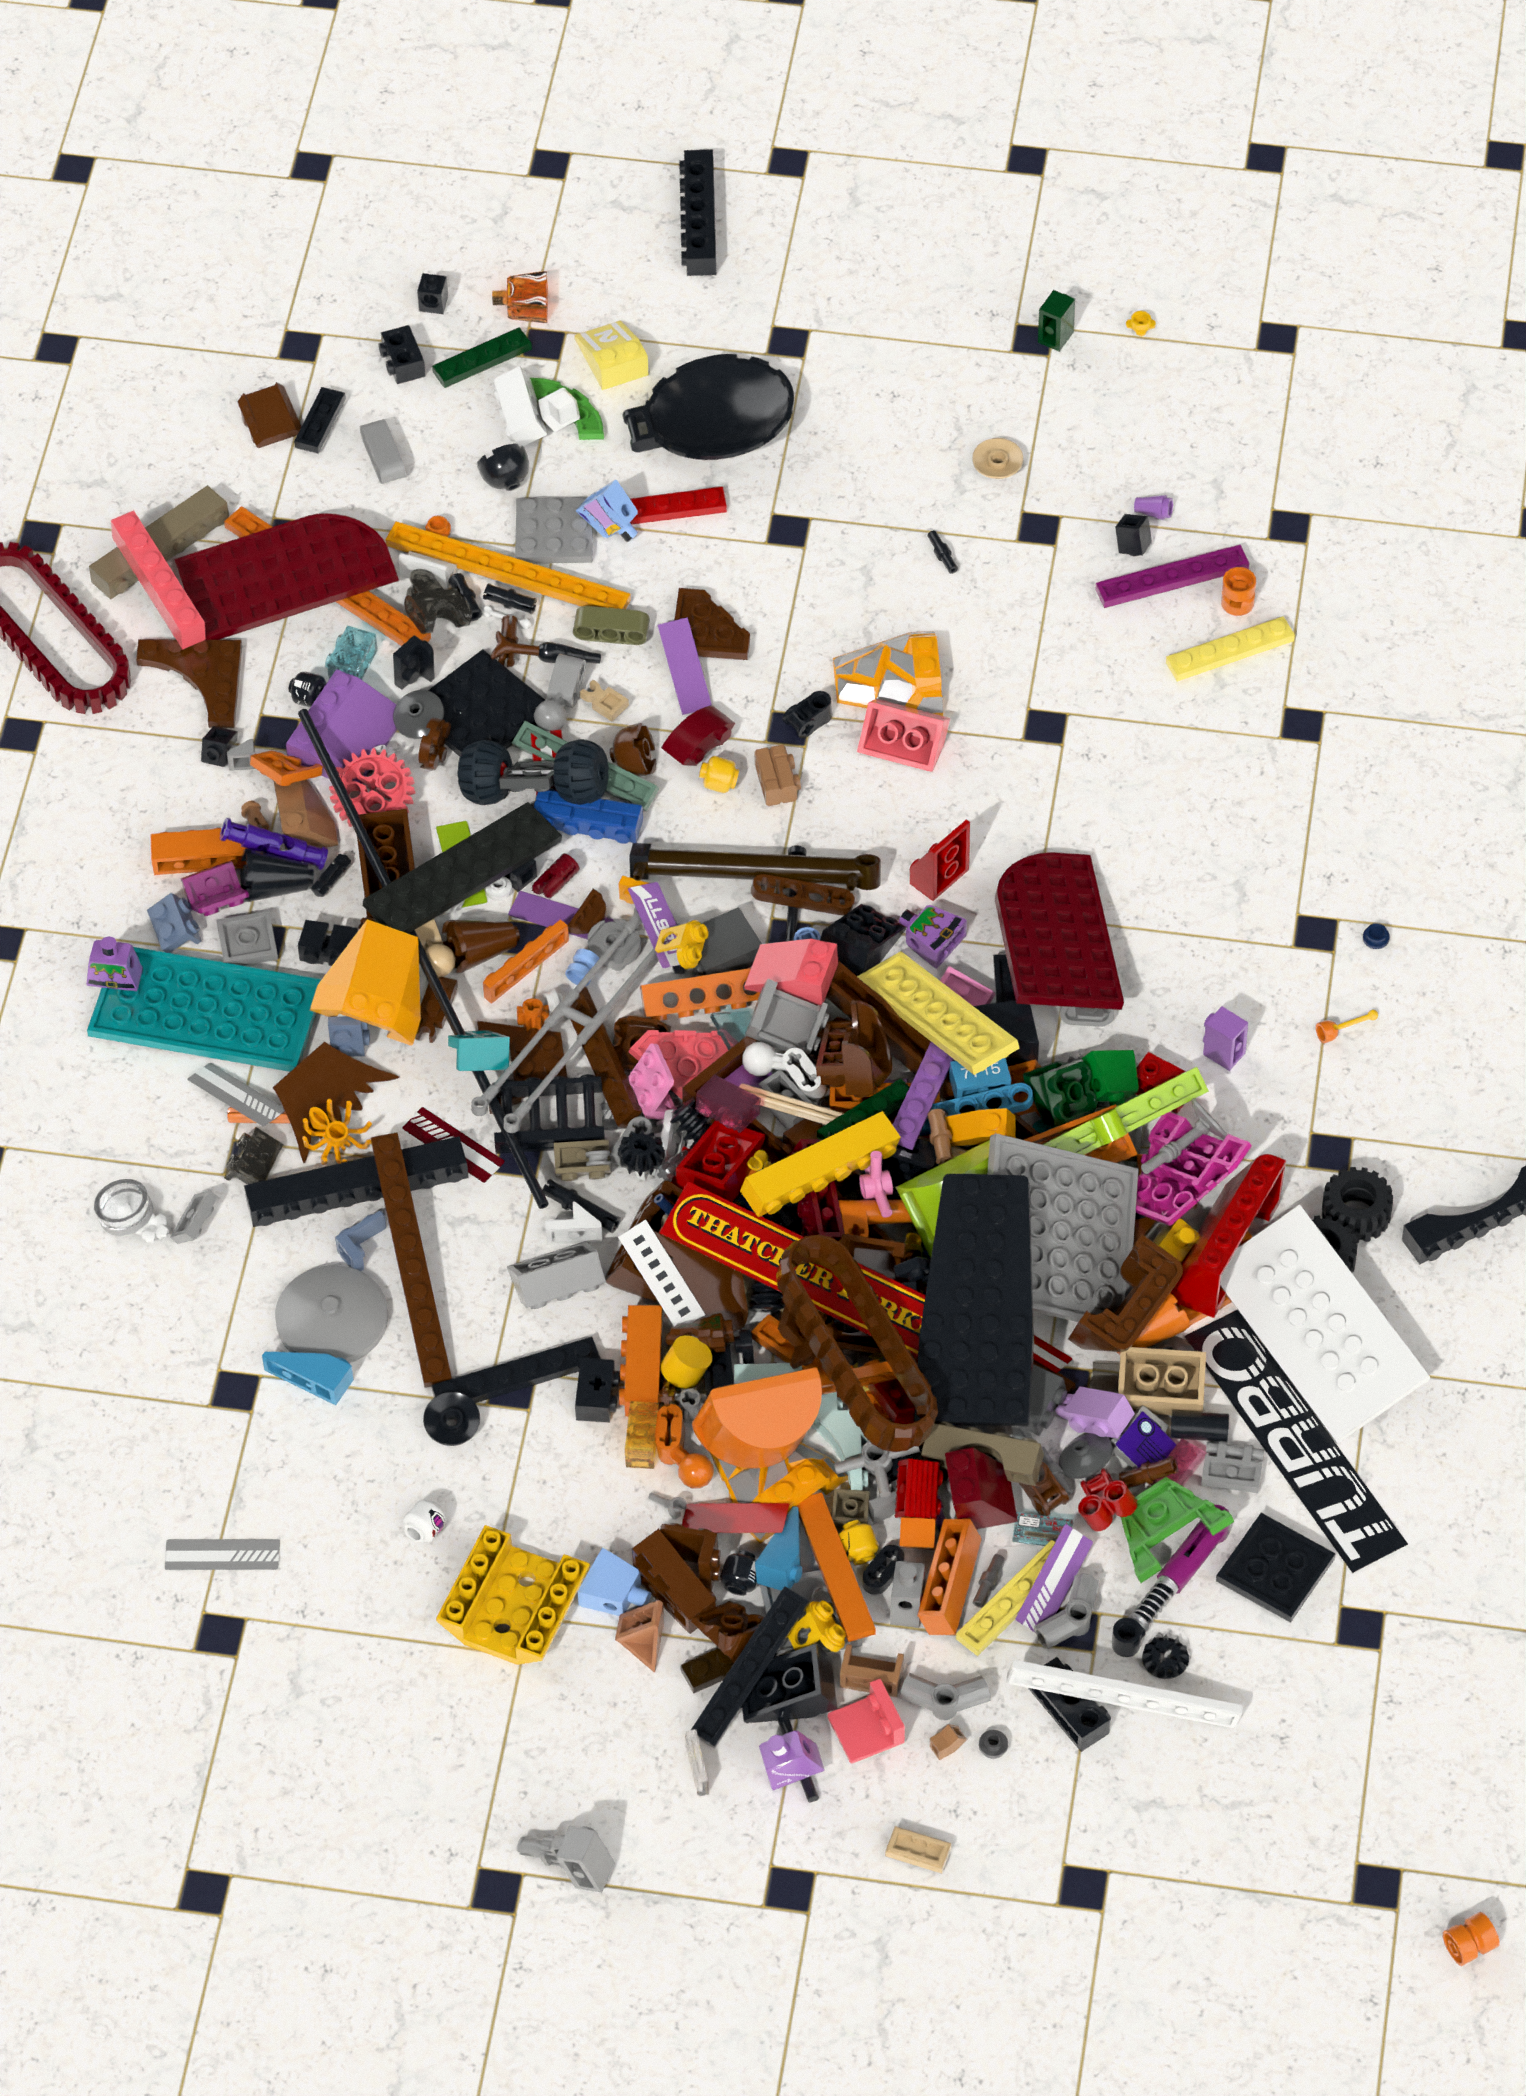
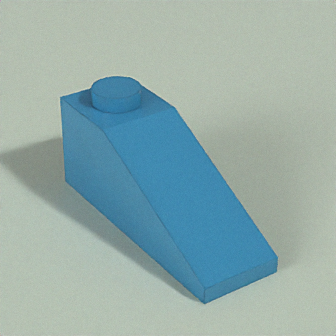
M264 1352L262 1355L264 1371L334 1405H337L354 1381L352 1365L341 1357L335 1358L329 1354L292 1352Z
M793 1506L786 1516L783 1532L773 1535L756 1560L755 1569L758 1584L782 1591L784 1586L791 1589L794 1583L799 1582L803 1569L800 1554L798 1507Z

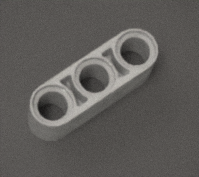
M385 419L361 425V437L380 483L383 484L406 477L403 461Z

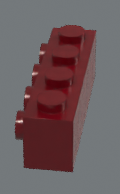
M800 1139L792 1152L789 1153V1156L824 1139ZM835 1181L828 1183L819 1192L812 1191L807 1193L803 1199L798 1201L797 1212L798 1216L802 1219L803 1237L823 1235L837 1241L842 1239V1234H845Z

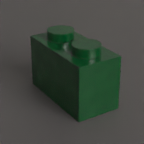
M1056 290L1050 293L1039 308L1038 343L1056 351H1061L1074 333L1075 298Z

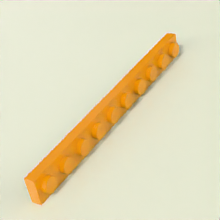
M397 521L385 539L387 547L407 553L412 551L457 565L458 569L581 607L593 606L627 609L631 601L630 593Z

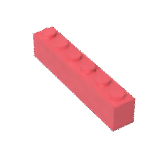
M133 510L112 519V539L182 650L206 640L204 620L135 511Z

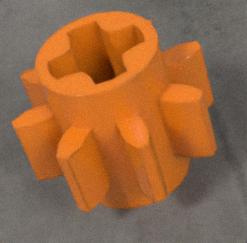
M536 998L527 999L523 1002L522 1006H517V1024L526 1027L527 1031L531 1028L540 1030L544 1021L549 1016V1006L543 1005Z

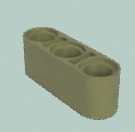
M582 606L576 611L572 633L576 638L584 641L642 645L647 639L650 617L647 613L637 610Z

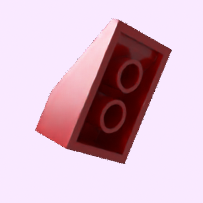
M967 819L963 821L939 843H934L928 850V853L921 859H916L910 866V885L932 901L938 898L969 870L970 821Z
M716 1119L676 1167L677 1186L683 1190L689 1181L733 1202L740 1193L745 1177L748 1176L751 1170L747 1164L748 1160L754 1157V1154L760 1150L765 1140V1134Z

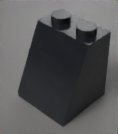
M1016 1000L974 1006L1017 1039L1019 1049L1005 1058L1008 1067L1035 1059L1038 1062L1039 1040L1031 1005L1016 1004Z

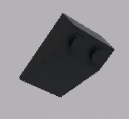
M817 1644L774 1658L742 1706L743 1721L745 1723L778 1721L782 1717H787L789 1720L813 1718L837 1709L832 1658Z

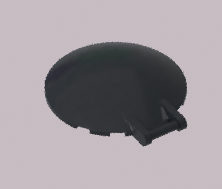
M720 354L699 358L677 367L676 373L669 378L663 377L652 389L653 394L649 400H646L645 405L625 410L622 417L624 423L628 425L631 436L630 446L633 452L639 453L662 447L671 453L686 458L718 460L746 454L775 438L790 420L795 400L793 387L787 376L780 369L776 370L769 366L768 361L753 356L750 359L738 358L737 354ZM645 422L648 434L640 435L638 423Z

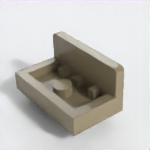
M609 1140L554 1143L556 1177H561V1181L578 1180V1176L589 1175V1179H604L605 1174H611L610 1165L586 1166L589 1158L586 1157L585 1153L590 1151H609Z

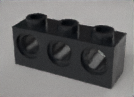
M1058 1657L1044 1665L1073 1671L1068 1664H1063ZM1028 1688L1081 1752L1109 1734L1111 1717L1108 1711L1103 1706L1099 1707L1095 1701ZM1067 1701H1075V1702H1077V1704H1075V1705H1069V1704H1067V1703H1065V1702H1067ZM1084 1722H1093L1095 1725H1093V1726H1086V1725H1084L1083 1723H1084Z

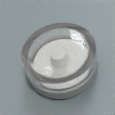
M121 1179L111 1182L100 1190L94 1201V1210L102 1228L106 1232L123 1236L137 1232L149 1222L153 1214V1204L142 1183L133 1179Z

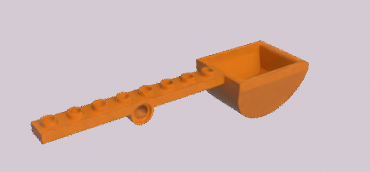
M873 1360L858 1368L851 1366L862 1386L897 1379L887 1361L880 1363L879 1360ZM817 1367L715 1388L711 1390L693 1420V1430L701 1444L711 1454L728 1464L743 1468L773 1466L787 1459L797 1449L818 1415L822 1395L836 1392V1386L833 1381L829 1380L825 1371L818 1372Z

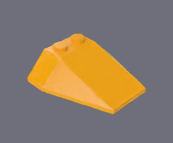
M367 919L317 985L310 1011L327 1017H337L339 1014L388 1030V1038L412 1046L421 1021L418 937Z

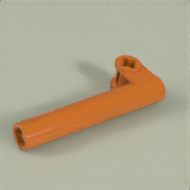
M902 1199L888 1200L892 1210V1215L889 1217L881 1215L876 1200H838L845 1234L868 1237V1225L913 1223Z

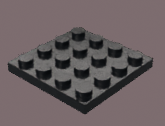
M484 649L428 690L437 695L443 704V720L451 723L450 734L445 739V745L458 756L461 755L465 747L480 740L494 741L508 749L513 745L512 741L524 721L537 726L534 719L535 709L541 702L545 701L542 696L496 659L492 660L491 655ZM420 708L415 709L412 713H417Z

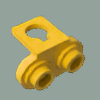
M697 920L662 929L655 951L661 953L677 949L679 964L684 969L695 968L702 958V949L705 939L708 938V929ZM670 934H675L677 936L676 938L672 939L668 944H664L665 939Z
M824 1600L820 1602L812 1601L805 1610L806 1615L797 1622L788 1636L794 1650L813 1645L820 1640L829 1650L839 1652L845 1646L844 1638L846 1633L840 1625L835 1623L832 1617L834 1613L832 1606ZM802 1628H810L811 1632L808 1633L806 1643L801 1645L798 1642V1632Z

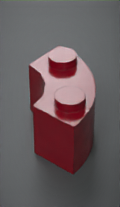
M714 706L703 707L686 717L671 732L661 748L682 765L697 766L710 750L716 746L723 745L730 738L735 722Z

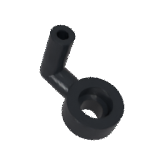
M751 1329L739 1330V1336L734 1337L736 1353H741L743 1364H755Z

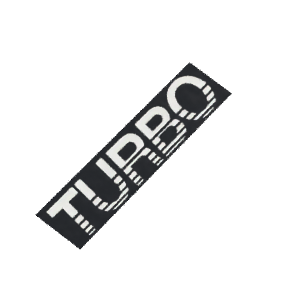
M1238 1310L1184 1336L1194 1351L1206 1352L1205 1367L1352 1573L1408 1545L1309 1405Z

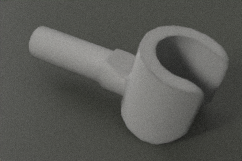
M652 1492L648 1497L650 1500L668 1508L669 1515L672 1518H679L681 1516V1511L675 1509V1506H679L682 1509H686L687 1506L686 1500L681 1497L669 1500Z

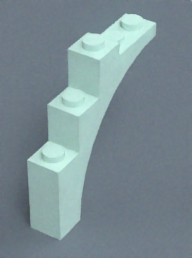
M790 1363L734 1364V1384L801 1371L802 1366L793 1369ZM837 1392L822 1395L818 1415L811 1427L832 1446L841 1461L862 1456V1448L868 1440L860 1427L856 1426L849 1414V1410H843V1402L840 1397H837ZM859 1468L846 1472L850 1490H862V1487H868V1470Z

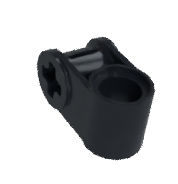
M825 691L813 692L798 704L787 709L783 715V722L791 725L796 730L799 738L804 739L810 736L815 730L832 719L831 696Z

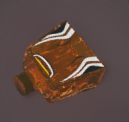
M547 271L509 276L507 278V290L492 291L493 305H507L508 318L511 320L547 323Z

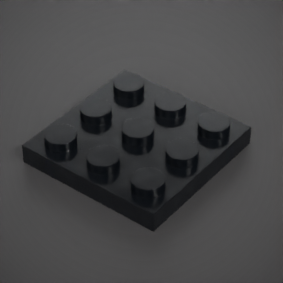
M1261 1512L1216 1575V1582L1291 1623L1335 1560L1336 1553Z

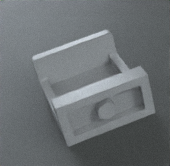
M767 979L760 992L745 1035L785 1052L791 1048H799L807 1056L810 1052L815 1053L821 1040L817 1036L819 1028L824 1029L829 1018V1014L825 1013L828 1004L823 1002L821 1006H816L776 989L778 982Z

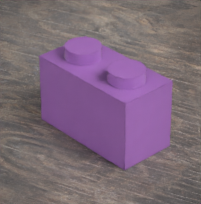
M1221 1006L1215 1014L1211 1013L1204 1022L1203 1055L1230 1071L1246 1054L1248 1022Z

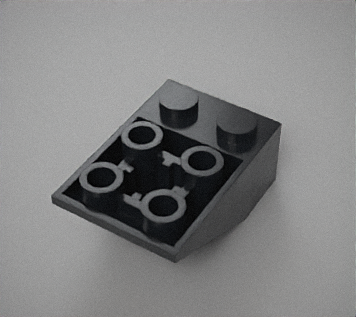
M861 903L822 931L820 941L837 944L838 962L840 961L852 973L859 976L883 960L905 932L906 927L898 923L895 918L887 917L875 911L873 907Z

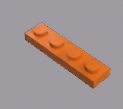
M560 919L554 925L548 926L538 938L528 942L516 956L508 958L504 965L495 973H490L483 981L484 998L492 1004L569 941L568 925Z

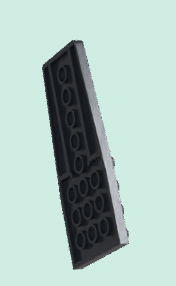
M946 1174L943 1177L919 1336L917 1365L920 1372L925 1375L931 1385L932 1395L937 1400L938 1413L934 1424L947 1422L960 1425L1029 1426L1034 1352L1030 1183L1025 1175ZM915 1409L914 1421H919L920 1417L917 1416V1411Z

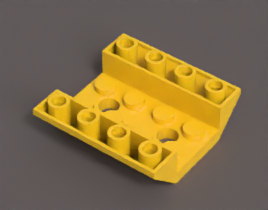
M484 1525L440 1609L436 1621L468 1647L516 1665L542 1661L590 1568V1563L563 1554L559 1563L512 1546L511 1534ZM524 1577L534 1579V1583L530 1586H522L519 1581ZM499 1624L510 1626V1630L506 1633H498L495 1631V1628Z

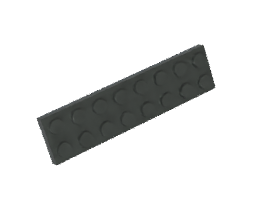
M527 802L364 898L363 907L380 924L408 934L561 843L562 835Z

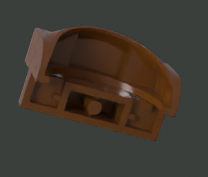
M852 1000V1021H828L825 1025L816 1063V1074L821 1077V1085L841 1087L845 1084L846 1095L863 1098L877 1093L878 1087L891 1074L892 1057L877 1010L868 1003Z

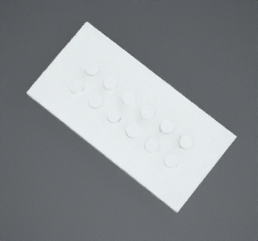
M1300 1204L1236 1249L1221 1276L1220 1287L1226 1292L1234 1306L1337 1444L1430 1379L1428 1373Z

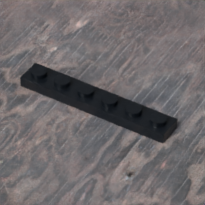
M588 1337L431 1385L434 1397L446 1392H459L470 1397L475 1403L579 1372L581 1357L601 1358L593 1337Z
M784 1586L691 1728V1735L696 1737L697 1732L699 1740L714 1749L716 1748L808 1607V1600Z

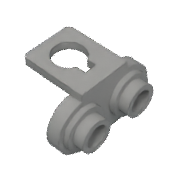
M1060 1006V1017L1063 1022L1069 1025L1103 1027L1112 1022L1114 1010Z

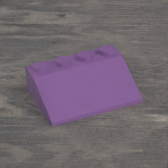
M337 669L308 710L335 767L343 769L345 768L343 759L351 762L353 761L352 753L356 754L359 758L361 757L362 749L369 755L374 747L379 745L387 746L397 731L393 721L396 704L360 678ZM300 722L286 743L287 756L302 759L301 765L306 767L313 766L316 763L322 765L302 722ZM323 767V768H322V776L329 779V777H328V775H327V773H326V771H325V769H324V767ZM370 770L365 771L362 776L366 777ZM353 779V781L359 782L361 784V781H359L358 779Z

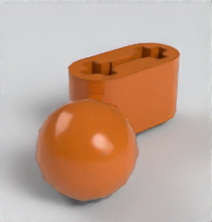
M670 1404L668 1407L662 1406L658 1410L655 1441L658 1458L664 1464H676L679 1466L678 1476L685 1486L691 1489H700L708 1485L714 1473L713 1464L707 1456L701 1453L690 1454L684 1449L685 1425L682 1410L675 1404Z

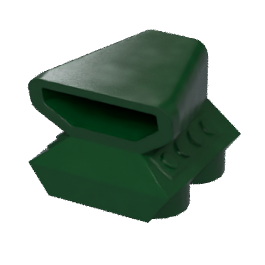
M1082 1059L1069 1064L1056 1061L1023 1073L1024 1082L1032 1089L1035 1106L1044 1124L1054 1123L1055 1126H1060L1095 1112L1098 1102L1096 1094L1089 1088L1092 1077L1091 1070L1088 1065L1084 1064Z

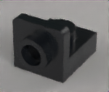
M213 726L202 738L201 761L225 767L228 762L227 751L236 743L238 731Z

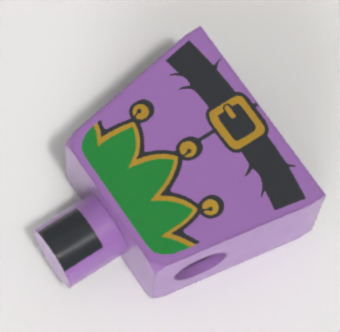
M927 905L918 915L907 909L899 919V923L907 927V946L935 969L943 963L967 934L966 919L932 905Z
M110 936L94 941L88 963L87 986L137 991L143 969L133 946L129 943L116 942V939Z

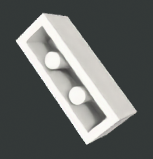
M519 366L495 378L496 390H494V395L502 406L499 412L502 419L507 423V427L504 429L510 441L515 440L521 448L522 445L526 446L546 436L547 432L533 385L524 370Z

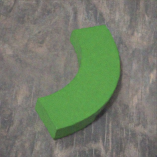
M530 378L537 402L561 388H565L577 400L580 419L573 423L577 428L579 440H604L603 424L599 412L590 404L586 396L576 389L562 386L561 382Z

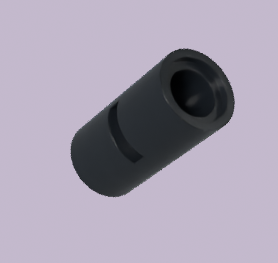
M1172 1410L1170 1438L1227 1442L1229 1414Z

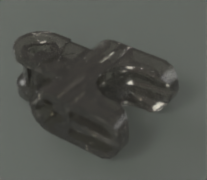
M416 569L411 572L409 580L412 586L407 589L404 606L408 617L420 633H433L436 618L447 619L458 628L470 625L472 617L471 607L455 587L443 588L434 574L428 570Z

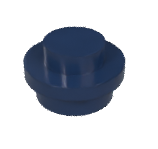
M1371 924L1363 932V942L1369 948L1382 949L1389 943L1390 934L1382 924Z

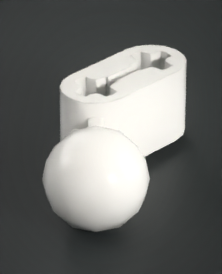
M754 1042L746 1047L742 1063L750 1074L765 1076L773 1071V1069L785 1070L809 1100H818L824 1096L826 1085H821V1077L817 1076L816 1067L802 1049L791 1048L784 1054L775 1053L774 1049L764 1042ZM798 1061L806 1076L809 1078L811 1082L815 1084L813 1087H811L808 1084L803 1073L800 1071L798 1066L794 1064L795 1062Z

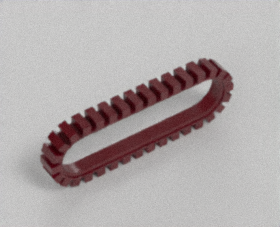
M0 542V567L14 566L25 571L110 666L113 674L107 683L96 689L83 690L75 688L67 682L1 605L0 638L4 642L7 641V646L12 652H16V656L21 662L24 661L25 667L30 672L33 671L34 677L39 682L42 681L46 691H51L53 699L56 702L61 700L62 707L70 711L75 706L76 713L86 714L88 707H91L93 714L101 713L102 704L108 709L117 705L116 698L122 701L127 695L126 689H130L131 685L129 662L126 654H123V648L118 643H114V638L109 633H105V628L100 622L97 624L96 618L92 613L88 614L84 604H79L74 593L70 594L68 586L65 583L61 584L60 577L56 573L53 574L52 568L47 563L44 564L43 558L38 553L34 555L33 549L26 545L20 550L19 543L9 542L8 548L4 549L3 542Z

